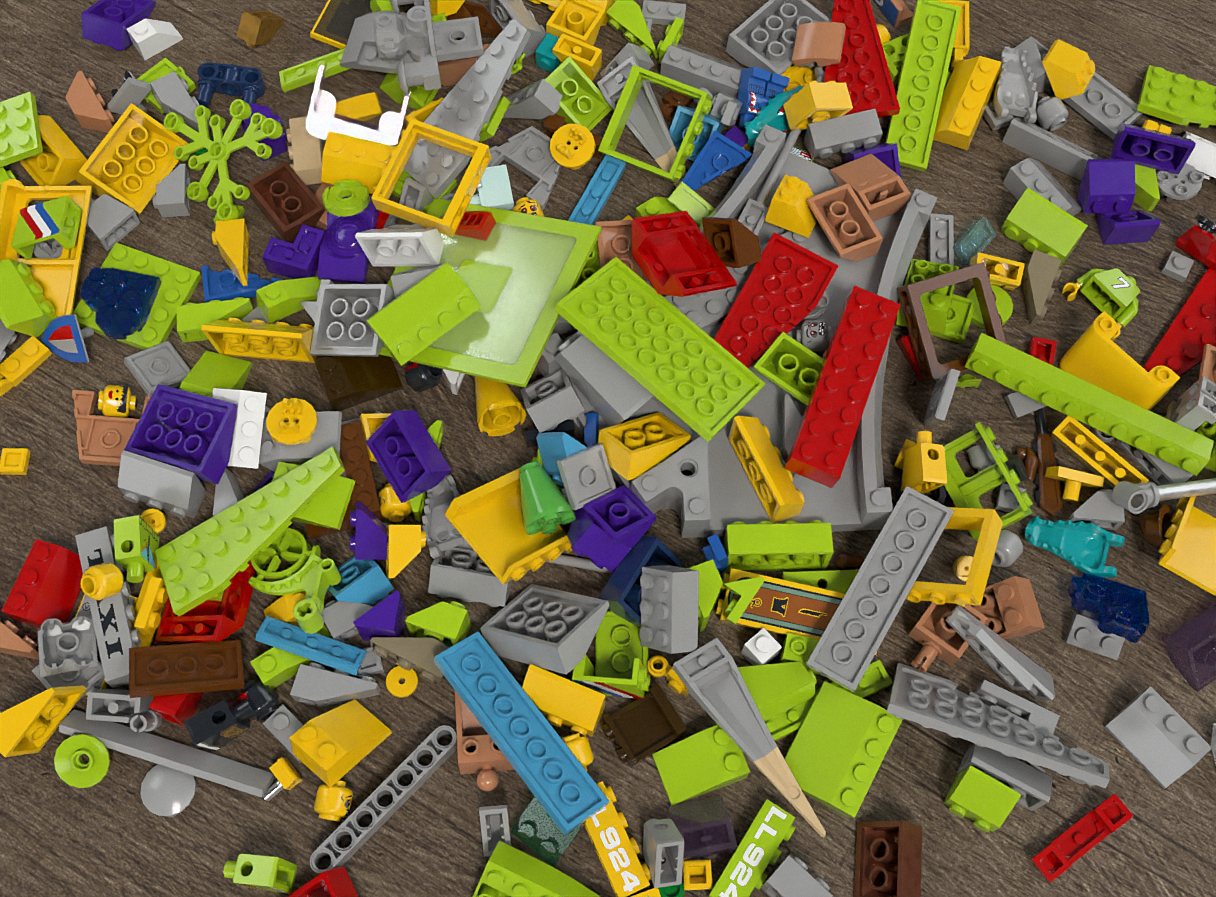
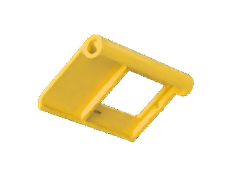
M8 179L1 183L0 261L12 259L20 263L24 262L31 269V276L34 281L42 287V294L45 299L53 305L56 317L72 315L93 187L24 186L19 180ZM68 196L82 209L75 246L70 249L63 247L59 258H31L26 260L25 258H19L20 254L11 247L20 209L28 207L31 200H53Z

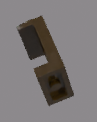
M659 684L651 687L649 693L644 695V699H637L610 716L608 714L603 717L604 725L601 726L609 741L613 739L618 746L615 751L623 764L627 762L630 768L683 737L687 731V728Z

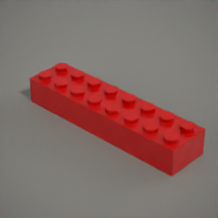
M854 285L843 305L784 469L830 488L840 479L901 304Z

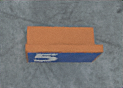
M873 0L894 29L912 21L913 13L903 0Z

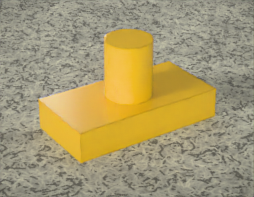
M1061 466L1047 467L1045 477L1065 481L1062 499L1078 502L1081 486L1103 487L1104 477Z

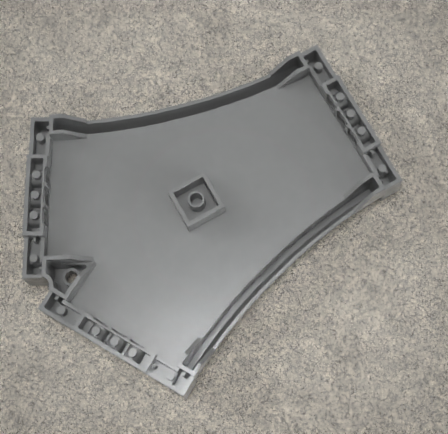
M765 124L755 141L751 159L735 181V184L709 217L735 218L738 220L749 198L757 200L784 146L787 133ZM790 153L765 205L770 206L771 200L785 174L807 182L814 196L837 188L839 185L831 174V170ZM915 189L910 202L906 204L904 210L874 221V225L883 238L878 254L858 262L840 258L817 221L811 236L827 255L829 261L838 265V268L826 289L829 304L822 315L812 320H825L828 326H832L833 335L845 300L854 285L898 303L899 295L897 288L903 286L909 264L932 213L937 197ZM764 221L758 234L760 246L769 242L774 232L782 235L789 230ZM702 224V225L699 227V229L701 230V232H702L703 235H704L703 224ZM647 279L645 282H647L653 288L652 284ZM724 320L704 330V332L714 339ZM802 320L787 335L797 341V329H802V324L806 320ZM578 331L564 340H561L557 333L550 336L537 363V368L543 377L562 368L554 358L560 353L557 348L568 339L572 343L579 337L576 334ZM890 337L840 479L830 488L801 475L793 478L792 483L796 490L799 489L803 494L804 506L799 515L777 524H782L785 521L808 523L813 520H820L823 523H831L832 532L883 529L893 511L890 487L884 488L881 452L883 386ZM825 351L814 353L823 358ZM756 361L749 370L765 382L766 385L736 416L759 418L761 424L765 425L770 433V441L773 447L776 446L779 449L781 462L785 466L782 458V404L784 396L789 393L754 370L753 368L758 362ZM571 380L584 407V411L576 418L571 419V421H573L584 438V426L587 425L585 414L598 412ZM789 394L792 401L795 400L798 403L801 411L800 415L803 417L807 405ZM653 396L631 416L621 422L624 423L660 412L691 435L690 440L666 460L635 479L627 481L610 467L615 484L618 483L620 487L626 485L653 514L662 508L663 510L672 509L676 511L680 518L681 538L710 537L715 534L718 537L725 536L726 526L738 521L745 522L746 524H757L761 521L771 522L728 440L733 419L708 443L660 400ZM599 415V430L609 427ZM685 470H689L693 475L685 476L682 473Z

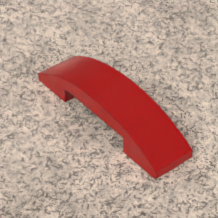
M1114 793L1037 853L1031 861L1045 879L1051 883L1105 837L1130 820L1133 814Z

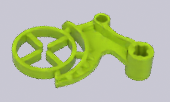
M287 528L279 536L284 537L279 545V549L285 560L296 563L284 571L276 572L281 560L275 549L267 547L263 552L259 551L251 559L252 566L258 576L256 578L251 577L248 583L256 590L270 595H289L301 591L306 592L304 600L295 605L293 615L303 632L313 634L321 630L324 625L322 611L324 609L326 591L330 585H337L341 581V575L332 559L327 558L323 560L320 558L321 550L319 545H314L312 550H309L303 535L297 530ZM293 537L302 542V554L287 551ZM259 554L273 557L267 571H263L258 567L257 560ZM263 579H266V580L273 581V582H266V581H262V580H263Z

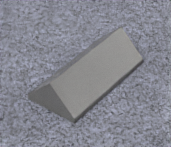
M1018 116L1012 120L1002 141L1082 181L1088 159H1097L1098 157L1097 154L1033 123H1027Z

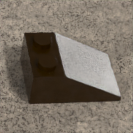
M380 354L378 357L323 356L314 359L333 411L340 412L403 389L392 358Z

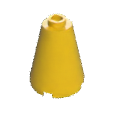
M475 376L477 425L482 433L483 431L487 432L488 436H503L515 430L514 426L519 422L522 425L526 418L524 406L509 386L503 382Z

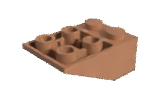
M872 154L833 168L830 171L839 186L847 183L850 184L873 222L904 210L910 197V192L900 176Z

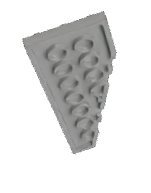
M512 19L423 123L479 142L481 138L479 133L485 123L488 124L503 93L501 88L505 80L510 79L512 74L510 70L516 58H520L531 36L529 31ZM419 138L404 170L421 185L427 187L429 192L438 199L466 167L471 157Z
M901 663L897 664L887 713L893 714L899 719H907L919 723L925 728H933L945 732L951 737L971 741L977 746L994 749L1006 756L1017 757L1028 761L1034 766H1042L1054 770L1060 775L1083 780L1089 785L1107 787L1110 780L1109 764L1078 747L1069 749L1059 742V737L1051 733L1047 737L1035 731L1036 725L998 705L988 706L979 699L980 696L973 692H970L969 695L956 689L958 684L927 672L922 673L918 669Z

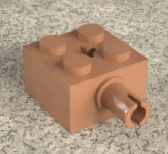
M932 602L908 634L923 645V648L911 662L912 666L916 669L921 661H923L918 671L926 673L936 656L950 666H953L969 646L951 626L949 629L945 627V624L949 625L946 619L955 607L958 606L957 604L945 603L939 605ZM965 604V607L961 606L983 624L988 619L970 605Z

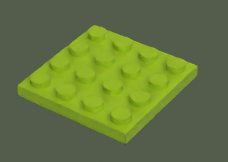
M115 243L73 314L77 316L79 327H90L96 333L145 350L167 340L177 322L176 306L188 303L202 275L200 272Z

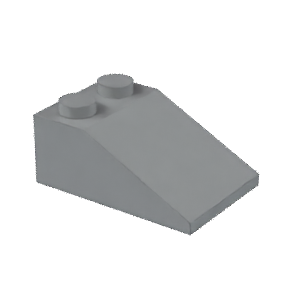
M339 411L316 412L318 424L311 440L307 443L285 445L273 441L266 426L267 416L264 417L259 464L275 472L278 462L302 465L332 446L337 450L340 457L342 413Z

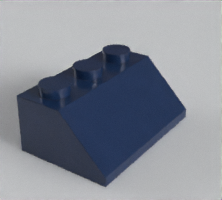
M642 536L619 563L598 599L608 601V608L614 614L641 629L640 578L642 576V567L661 565L686 567L658 538Z

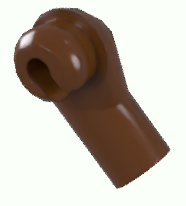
M842 553L839 555L840 558L835 561V565L839 570H846L848 567L859 570L864 560L859 555Z

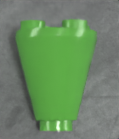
M530 462L520 468L523 524L527 535H534L540 531H543L544 535L552 534L558 530L557 526L560 524H567L576 519L570 504L546 470L540 466L539 462Z

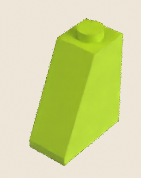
M801 661L737 667L764 721L815 696L816 677L811 669L807 670Z

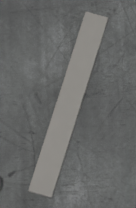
M75 709L59 724V732L70 736L76 734L95 736L107 748L258 797H263L274 780L273 773L146 732H134L128 726L110 721L86 720V713Z

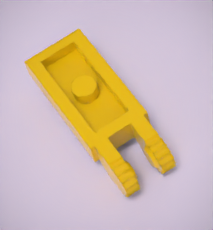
M30 337L0 364V396H3L13 386L16 387L51 356V351L35 337Z

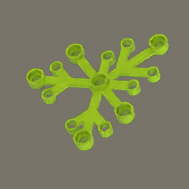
M241 99L234 100L230 105V114L233 118L224 135L222 129L226 124L225 119L216 114L210 118V109L199 105L194 112L199 132L186 125L183 117L174 112L168 113L164 118V127L174 133L181 132L194 140V142L183 147L177 146L173 155L176 159L184 162L189 158L190 154L203 148L208 149V152L199 156H191L188 161V166L196 171L202 170L205 163L209 162L200 181L189 184L187 196L196 202L205 201L209 195L207 187L218 168L220 182L213 195L209 197L207 204L210 209L217 211V216L221 220H233L239 216V210L233 204L231 192L236 198L243 201L247 200L250 195L248 187L238 185L229 179L227 159L230 153L247 146L255 151L258 157L268 159L272 154L271 147L264 143H258V141L267 137L276 139L283 133L280 122L272 118H266V116L260 113H254L244 136L232 141L242 120L248 119L252 113L250 105ZM209 118V124L212 127L214 141L210 140L209 130L207 124V120Z

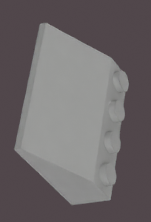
M769 0L729 35L726 52L742 65L757 67L781 75L794 64L792 57L798 25L812 22H831V20L806 0Z
M530 584L480 629L485 641L497 656L567 675L584 658L607 612L609 602Z

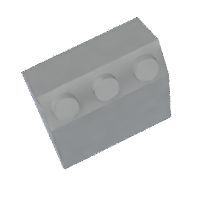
M321 284L310 354L316 356L378 357L383 344L366 320L395 299L394 290L387 284Z

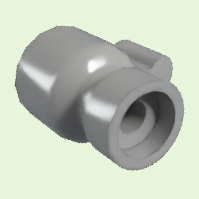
M986 443L976 445L967 450L971 466L977 469L978 473L996 462Z

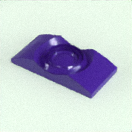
M370 196L368 207L358 214L343 217L327 212V228L319 252V280L365 284L369 259L355 238V235L358 232L376 229L379 210L375 208L371 199L372 196Z

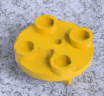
M580 124L561 126L554 132L550 140V151L553 159L559 165L572 170H577L590 161L596 148L592 133Z
M284 398L283 401L275 404L266 418L267 430L273 441L285 445L309 442L318 424L317 413L313 406L305 400L297 398Z

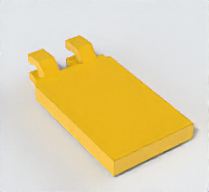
M936 0L962 7L951 54V70H954L956 63L963 61V57L968 54L970 49L969 1Z

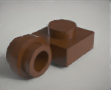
M670 90L663 98V103L659 106L664 120L668 122L673 117L678 105L688 107L693 102V98Z

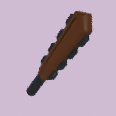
M1039 409L1036 411L1038 437L1033 444V452L1037 454L1038 459L1037 474H1035L1034 478L1035 485L1038 486V490L1035 492V502L1039 504L1041 510L1049 516H1053L1063 507L1065 502L1062 499L1064 492L1060 490L1061 480L1045 477L1046 468L1059 466V460L1054 454L1057 451L1056 444L1052 442V438L1048 433L1046 410Z

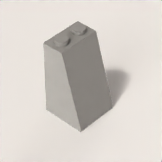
M578 331L576 334L579 338L573 343L569 339L557 348L560 353L554 358L609 427L617 425L631 416L654 395Z

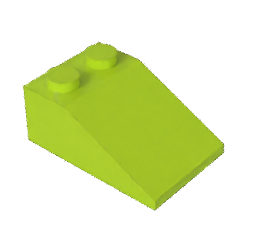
M570 56L544 79L562 95L559 103L560 108L556 114L565 117V122L569 124H580L591 131L613 109L601 91Z
M206 350L184 378L179 389L211 398L213 388L242 390L253 364L250 361Z
M278 462L272 482L300 465ZM339 476L323 493L320 491L308 502L310 506L304 512L300 510L290 521L340 530L356 481Z
M719 725L705 729L652 754L671 806L743 780L750 773L742 750Z

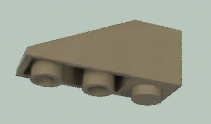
M1036 249L1029 258L1021 279L1029 325L1032 327L1038 319L1042 320L1048 308L1044 306L1045 301H1050L1055 288L1051 287L1052 283L1058 281L1062 272L1061 269H1058L1061 259Z
M371 638L370 646L373 647L372 651L383 658L390 656L397 660L396 664L408 671L413 668L420 672L419 676L430 683H434V681L441 683L444 675L433 660L436 655L447 650L450 646L435 638Z

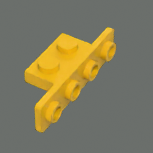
M158 560L156 569L147 572L134 608L136 620H133L134 628L139 631L142 640L138 647L151 646L156 628L160 623L164 604L168 599Z

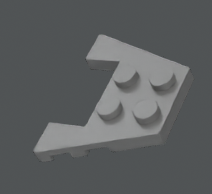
M531 126L510 137L505 144L490 148L492 158L487 167L498 166L505 160L536 180L538 183L526 194V197L537 200L543 211L562 166L552 157L550 151L551 138Z

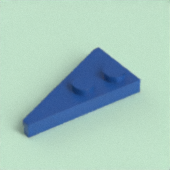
M714 130L681 182L685 183L693 191H696L750 159L752 153Z
M201 266L206 303L212 300H233L237 297L253 298L256 297V290L282 280L272 277L271 281L259 279L257 274L248 273V285L243 286L232 270L224 269L223 272L210 270L209 266Z

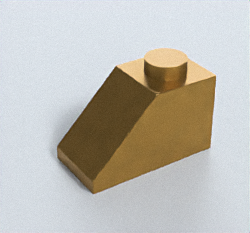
M267 10L243 11L237 37L243 39L244 43L251 47L267 45L284 24L285 19Z

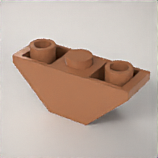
M79 71L65 98L82 128L108 133L113 127L111 123L115 122L109 109L104 111L103 107L106 104L100 93L95 95L93 92L97 89L90 77L86 79L83 72Z

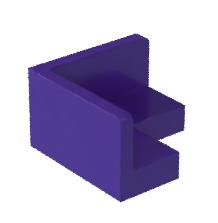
M302 224L294 244L271 237L262 256L267 271L292 279L315 277L318 271L320 246L325 238V231Z

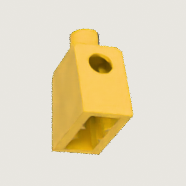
M920 431L917 432V444L906 449L904 453L901 491H904L906 486L919 493L925 494L947 484L944 446L932 444V432Z

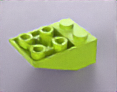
M912 259L905 285L959 269V266ZM955 284L921 295L920 299L929 331L944 333ZM900 306L896 325L907 327L903 309Z

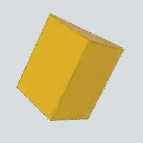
M711 860L683 861L682 880L684 890L713 889Z

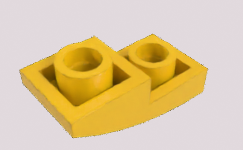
M375 92L348 98L330 105L335 125L338 128L358 120L365 122L383 114L377 93Z

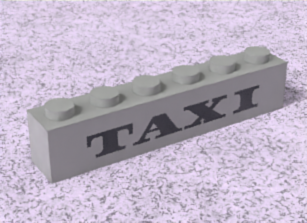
M107 526L75 536L83 573L89 567L102 563H112L120 569L122 574L126 572L115 559L114 534ZM124 578L123 587L117 595L103 600H93L88 597L105 682L112 688L129 684V648L138 647L142 643L139 631L134 628L133 620H136V613L133 605H129L128 596L131 595V590L127 580L124 581Z

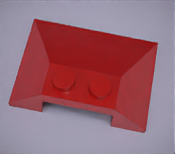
M687 211L633 218L631 221L633 257L658 294L685 297L731 288L738 284Z
M251 560L248 562L249 566L243 572L239 570L230 579L231 584L224 590L221 601L207 600L183 615L178 616L173 612L168 596L155 642H220L243 627L253 592V587L248 582L251 577L256 578Z

